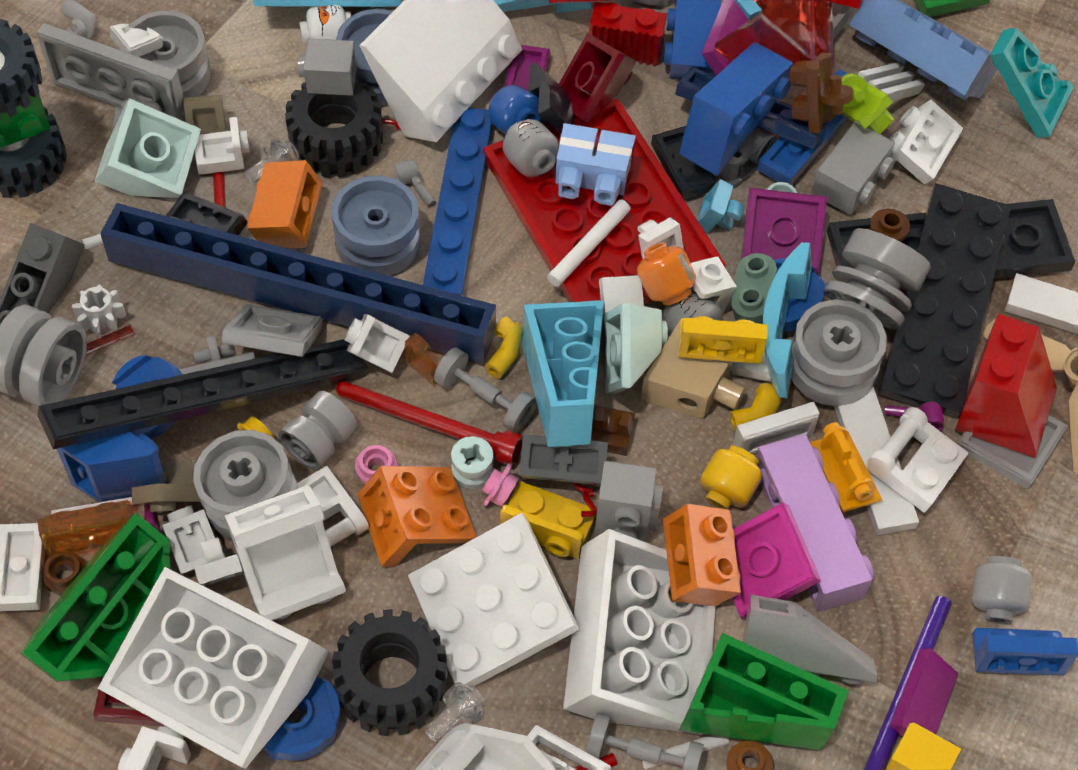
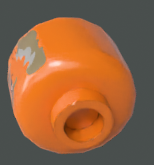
M661 242L643 252L645 258L638 264L637 274L651 300L661 301L663 305H671L687 298L692 293L691 287L695 283L696 274L683 248L679 246L667 247L665 242Z

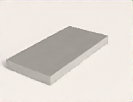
M45 23L37 30V36L52 83L114 106H122L124 100L129 98L156 102L161 106L163 113L186 122L184 98L177 70Z

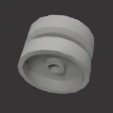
M156 11L145 14L133 21L129 28H138L147 31V28H150L163 37L162 48L142 55L140 58L177 70L183 98L199 97L209 85L211 69L206 54L205 37L200 25L190 16L177 11Z
M834 299L819 302L806 310L797 323L794 342L792 343L794 365L791 378L794 385L804 396L820 404L832 406L852 404L868 395L876 382L886 351L887 336L881 321L869 309L852 301Z
M26 304L14 308L0 324V392L13 397L22 395L24 401L37 406L64 401L74 387L83 367L87 343L84 327L59 316L51 318V315L45 311Z
M255 430L234 431L217 438L202 451L194 466L193 483L212 526L222 536L231 540L232 537L225 515L298 489L282 445L270 435Z

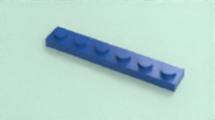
M469 107L453 124L423 281L424 286L463 296L486 165L483 147L489 145L493 125L489 119L488 109Z

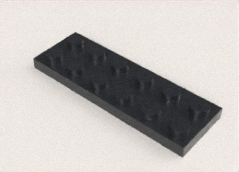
M935 183L931 191L916 251L930 262L931 268L919 291H905L904 293L911 300L912 306L909 311H900L904 316V321L901 327L894 331L878 395L916 407H920L927 402H936L941 406L943 415L957 419L961 413L1011 205Z
M1048 199L1008 204L1011 205L993 279L1015 277L1016 273L1033 275L1072 270L1075 259L1054 200ZM926 212L905 214L910 223V230L907 237L901 242L915 251ZM872 218L829 222L827 235L836 267L854 268L843 258L842 252L855 229L870 230Z

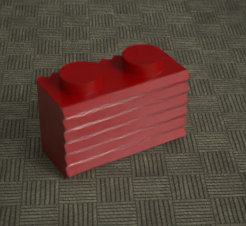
M595 2L590 20L589 34L634 59L640 65L645 63L647 66L652 64L656 67L659 65L663 48L667 13L656 12L650 8L637 9L619 6L613 2Z

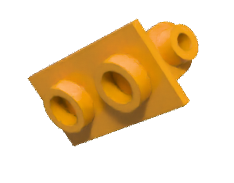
M837 422L825 426L823 438L811 441L810 445L811 447H816L821 454L823 460L822 471L828 483L832 482L838 491L839 506L842 512L882 501V497L846 428L841 427Z

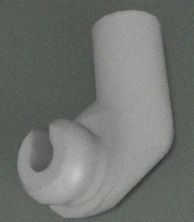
M66 0L61 7V11L72 20L71 23L73 24L72 29L67 27V31L91 39L96 24L95 15L76 0Z

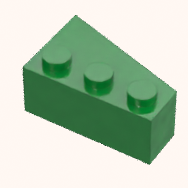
M722 633L679 730L821 750L835 729L849 690Z

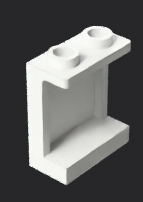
M310 485L225 515L253 603L259 615L271 621L281 620L303 608L314 604L326 603L346 591L337 571L322 522L325 518L321 505Z

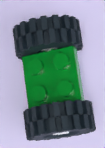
M0 19V192L3 198H11L12 192H17L19 198L28 196L27 190L34 189L36 194L43 191L42 183L44 182L52 185L56 181L54 172L62 173L64 169L62 161L66 162L67 155L56 118L52 113L48 114L47 108L43 106L38 87V84H42L41 68L31 38L27 32L23 34L20 26L14 24L10 28L7 20Z

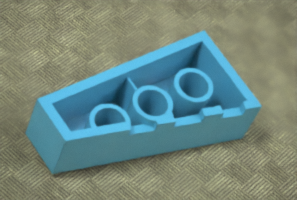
M604 301L524 305L522 347L548 447L587 445L591 442Z

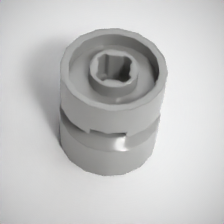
M318 391L302 408L303 416L293 417L278 433L279 440L288 453L311 470H318L335 452L334 445L341 446L358 428L357 420L349 408L334 395L326 391Z

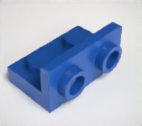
M975 628L972 633L976 672L1064 676L1078 657L1077 638L1062 637L1059 631Z

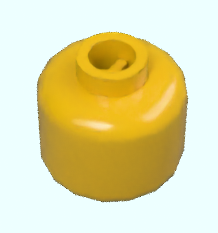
M731 445L729 449H718L711 457L700 477V484L708 493L705 499L710 504L721 509H728L730 506L745 507L751 500L763 477L758 467L759 459L745 449L735 445Z

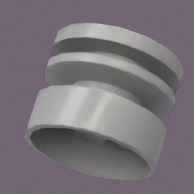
M857 228L851 234L842 252L843 258L854 268L845 266L835 267L832 274L837 281L830 280L826 283L823 289L824 295L830 300L838 299L855 302L869 309L881 321L883 327L899 329L904 321V316L900 311H909L912 306L911 300L899 290L919 291L931 268L930 262L920 253L896 239L869 229Z

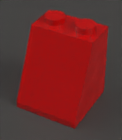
M998 313L976 365L955 431L961 433L970 432L973 433L972 437L1033 458L1036 457L1057 390L1038 326Z

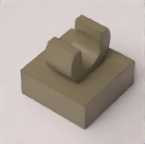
M222 95L184 98L186 123L200 128L199 135L227 131Z

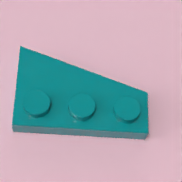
M1016 27L1005 29L1002 31L990 54L992 62L1002 75L1010 94L1015 98L1023 112L1025 121L1031 126L1036 137H1049L1069 99L1074 85L1069 80L1061 81L1057 77L1058 69L1052 63L1044 64L1040 60L1039 50Z

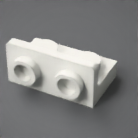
M929 100L919 108L915 106L909 108L899 120V123L902 125L900 130L889 138L895 142L891 158L901 163L924 185L935 178L963 130V127L932 100Z

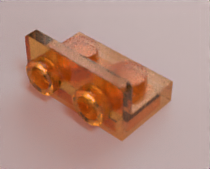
M125 500L115 503H101L94 507L74 511L56 512L45 518L37 519L39 536L49 557L61 551L78 553L98 549L133 515L132 505L130 501Z

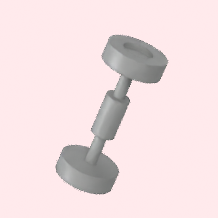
M457 347L448 351L435 371L434 381L447 389L453 386L459 378L470 385L469 389L491 404L497 402L508 409L503 421L504 427L515 433L521 431L535 412L537 407L536 398L525 391L514 402H511L502 396V390L480 376L474 378L464 372L468 363L467 353Z
M597 713L586 749L588 754L600 759L603 746L607 744L627 750L626 755L654 764H658V761L661 760L683 767L682 770H697L704 744L690 740L686 758L661 751L662 746L633 737H631L630 741L607 735L611 716Z

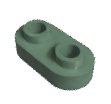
M750 254L738 263L734 282L737 287L732 295V310L736 321L750 320L757 324H763L767 294L777 273L775 261L766 254ZM748 300H752V301H755V302H753V303H748L747 301H748Z

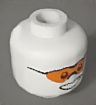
M339 5L310 8L306 14L307 21L300 22L303 44H307L308 39L336 40L339 28L351 17V13L344 12L343 7Z

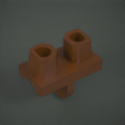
M821 53L814 61H797L790 69V83L792 86L807 87V95L799 94L793 100L792 118L809 122V132L820 133L822 131V124L832 120L835 115L842 114L843 105L853 101L854 90L852 87L842 84V76L833 75L832 54Z

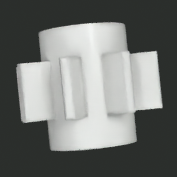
M101 284L86 291L81 290L80 303L72 304L78 324L83 326L85 331L90 329L93 333H96L97 337L112 330L117 331L118 318L126 317L124 306L120 303L118 291L113 290L109 293L106 289L102 288Z

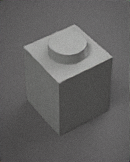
M308 39L306 54H300L298 60L299 77H305L308 93L354 94L358 65L354 41Z

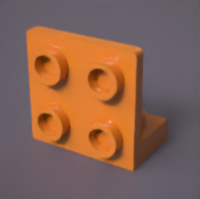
M380 466L357 493L362 511L369 525V531L381 567L397 566L416 544L467 543L476 538V533L452 469L449 467Z

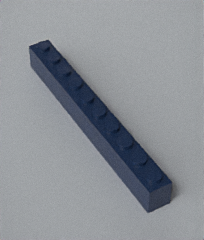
M116 203L100 233L109 262L288 311L320 316L325 321L347 327L351 326L355 318L361 321L364 314H368L376 320L409 335L410 337L407 341L409 344L445 354L452 348L457 347L468 354V360L484 364L495 336V304Z

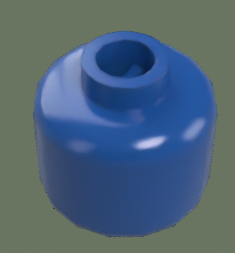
M509 85L503 87L495 93L490 101L489 119L495 128L505 134L512 125L520 121L533 119L543 123V120L538 115L539 97L520 86Z

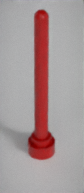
M345 381L340 382L336 386L338 396L460 440L471 436L482 438L492 447L493 456H495L497 462L505 465L509 463L513 467L520 456L523 443V435L509 430H506L504 433L497 431L496 434Z

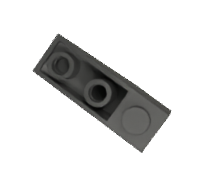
M30 223L0 298V324L14 308L25 304L49 313L70 283L85 244Z

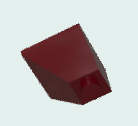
M587 33L559 82L568 94L573 114L588 122L619 94L623 85L631 78L632 69L637 61Z

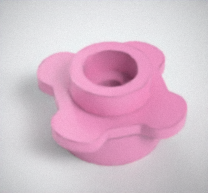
M508 463L502 472L496 469L492 471L481 490L488 494L482 504L486 507L490 501L500 507L503 506L519 479L509 473L511 464Z

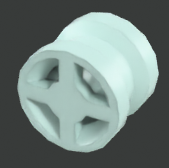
M471 436L459 440L453 446L451 469L457 484L468 489H477L484 486L493 471V450L490 444L482 438ZM475 457L472 461L466 462V459Z

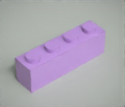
M806 434L759 446L756 458L760 461L758 467L763 475L760 483L771 508L783 502L789 505L821 578V582L807 589L816 611L820 612L864 599L874 579L873 568L866 555L862 556L857 547V537L853 523L849 518L845 519L840 510V499L835 485L832 482L828 483L822 471L823 460L819 450L816 447H811Z

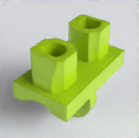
M850 73L842 77V84L848 85L854 90V99L850 103L843 105L842 115L864 129L869 127V129L881 134L894 121V118L887 110L893 101L886 93L867 83L865 79L857 74Z

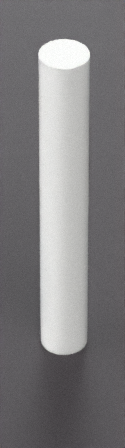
M618 200L547 275L548 281L553 286L559 287L630 211L629 204L624 200Z

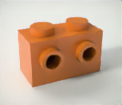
M306 160L269 162L264 164L261 179L257 183V193L252 211L247 219V229L257 241L283 248H306L323 183Z
M686 504L663 518L673 602L717 606L741 593L740 572L737 566L734 543L735 532L732 528L730 510Z

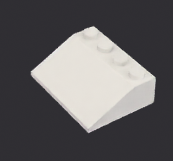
M404 0L359 45L404 137L437 142L463 112L471 106L522 51L510 19L494 0Z
M611 529L606 530L581 546L574 618L580 630L571 635L564 710L592 719L596 718L597 713L611 716L610 723L702 735L701 733L680 731L679 729L712 655L716 606L672 601L667 552L665 549Z
M164 567L98 689L246 769L308 694L330 651Z

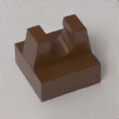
M595 405L591 441L608 442V453L627 456L635 413Z

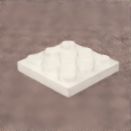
M523 513L408 575L431 630L435 629L440 635L441 645L445 646L448 670L456 688L462 693L580 630L529 521Z

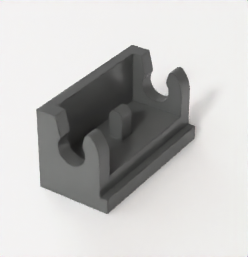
M523 434L519 477L521 480L532 478L594 484L595 487H601L604 461L607 459L608 442L591 441L587 445L548 447L545 436Z

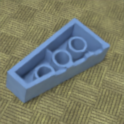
M863 0L849 24L858 30L856 37L874 47L878 42L888 48L886 54L902 64H905L907 61L919 67L916 71L917 73L933 82H936L937 79L949 86L948 91L964 100H967L969 96L981 98L998 70L992 62L990 51L900 0Z

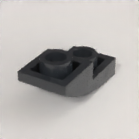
M536 62L531 64L528 91L539 97L538 115L543 122L550 124L557 132L562 134L564 123L574 125L573 110L568 94Z

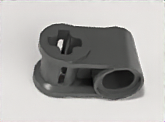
M756 127L719 175H714L717 182L721 179L733 185V188L741 185L758 167L759 160L777 141L776 136Z

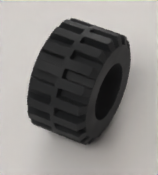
M363 81L355 82L353 95L308 93L306 82L301 84L302 90H294L291 94V101H287L285 107V118L290 151L292 156L295 155L296 161L306 160L315 173L321 171L324 177H330L331 174L345 177L346 172L350 171L356 174L362 171V165L370 166L374 162L373 156L379 155L381 144H383L381 106L374 90L369 91L368 85ZM329 124H345V126L338 128L324 127Z
M388 609L383 610L382 617L375 618L373 612L364 615L365 623L360 625L354 621L348 626L349 637L341 635L337 641L338 651L333 652L332 664L334 670L332 672L341 708L345 707L346 716L352 722L359 719L361 729L368 732L371 731L373 726L378 727L379 735L389 736V729H398L399 735L407 734L408 726L414 724L419 729L426 724V714L431 717L437 714L439 711V701L444 702L447 693V658L445 646L441 645L440 635L435 629L429 631L428 622L420 617L416 622L412 621L411 612L402 610L400 616H393V610ZM390 657L404 659L417 669L415 675L407 683L395 688H381L373 685L365 678L366 672L374 663Z

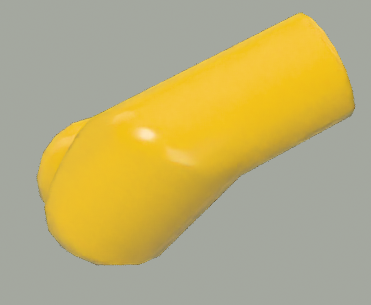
M503 317L496 325L494 333L502 338L503 342L485 365L486 372L496 379H500L519 354L523 329L518 321L514 323L509 317Z
M763 383L756 388L755 392L757 395L751 407L730 411V423L734 431H736L737 425L777 412L782 397L777 395L772 384Z

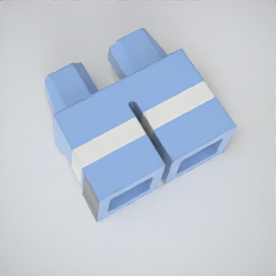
M564 123L556 162L555 183L558 184V195L574 199L579 197L580 188L595 190V201L599 204L612 206L618 194L624 195L627 176L633 162L636 136L601 130L596 152L598 129Z

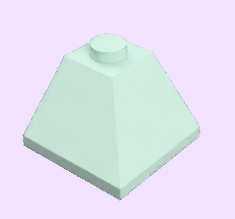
M129 98L105 147L95 182L130 196L179 198L184 188L201 129Z
M622 303L605 313V395H613L631 388L660 354L662 345H665L668 336L667 323L662 321V310L631 303Z

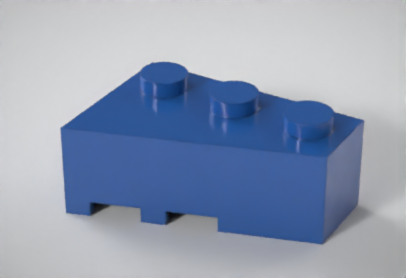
M675 0L674 9L668 8L666 30L673 32L672 43L665 42L663 64L670 65L669 78L682 79L691 67L712 75L715 74L702 56V51L720 10L721 0Z
M756 42L751 44L694 95L679 154L718 176L778 100H782L791 87L789 75L793 62Z

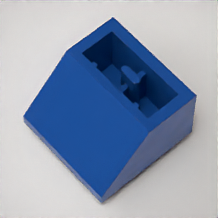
M131 432L57 449L71 485L97 502L132 497V487L167 484L164 474L165 468L161 464L158 455V446L149 437L141 433L136 436Z

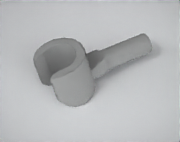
M406 160L394 164L396 169L394 171L395 179L404 185L411 183L428 207L433 206L436 201L423 185L415 161Z

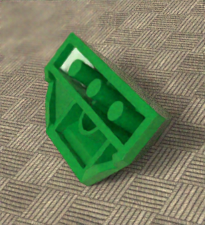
M135 512L94 554L39 622L20 654L56 682L104 677L164 567L171 570L169 559L170 540Z

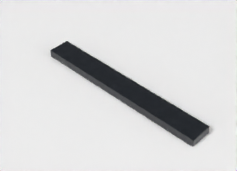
M342 339L311 346L303 357L278 353L41 405L38 408L37 416L54 450L366 377L369 367L364 359L347 351L350 343Z

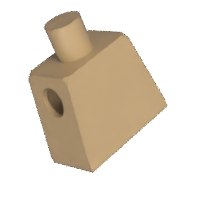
M679 321L643 379L641 399L697 418H704L715 400L736 409L744 396L746 387L728 379L732 361L678 357Z

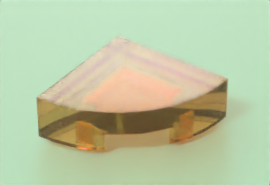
M414 333L405 340L406 363L435 387L438 383L434 381V374L439 363L436 365L425 352L430 346L419 334Z

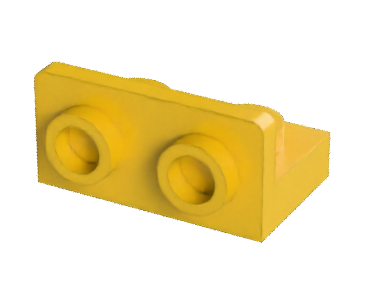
M705 316L682 318L679 328L678 357L761 364L767 342L768 324H757L750 320L720 321Z
M519 481L508 505H503L500 511V524L523 513L528 519L539 545L545 547L553 555L559 557L570 556L579 560L581 546L586 544L597 515L594 517H581V511H591L587 505Z

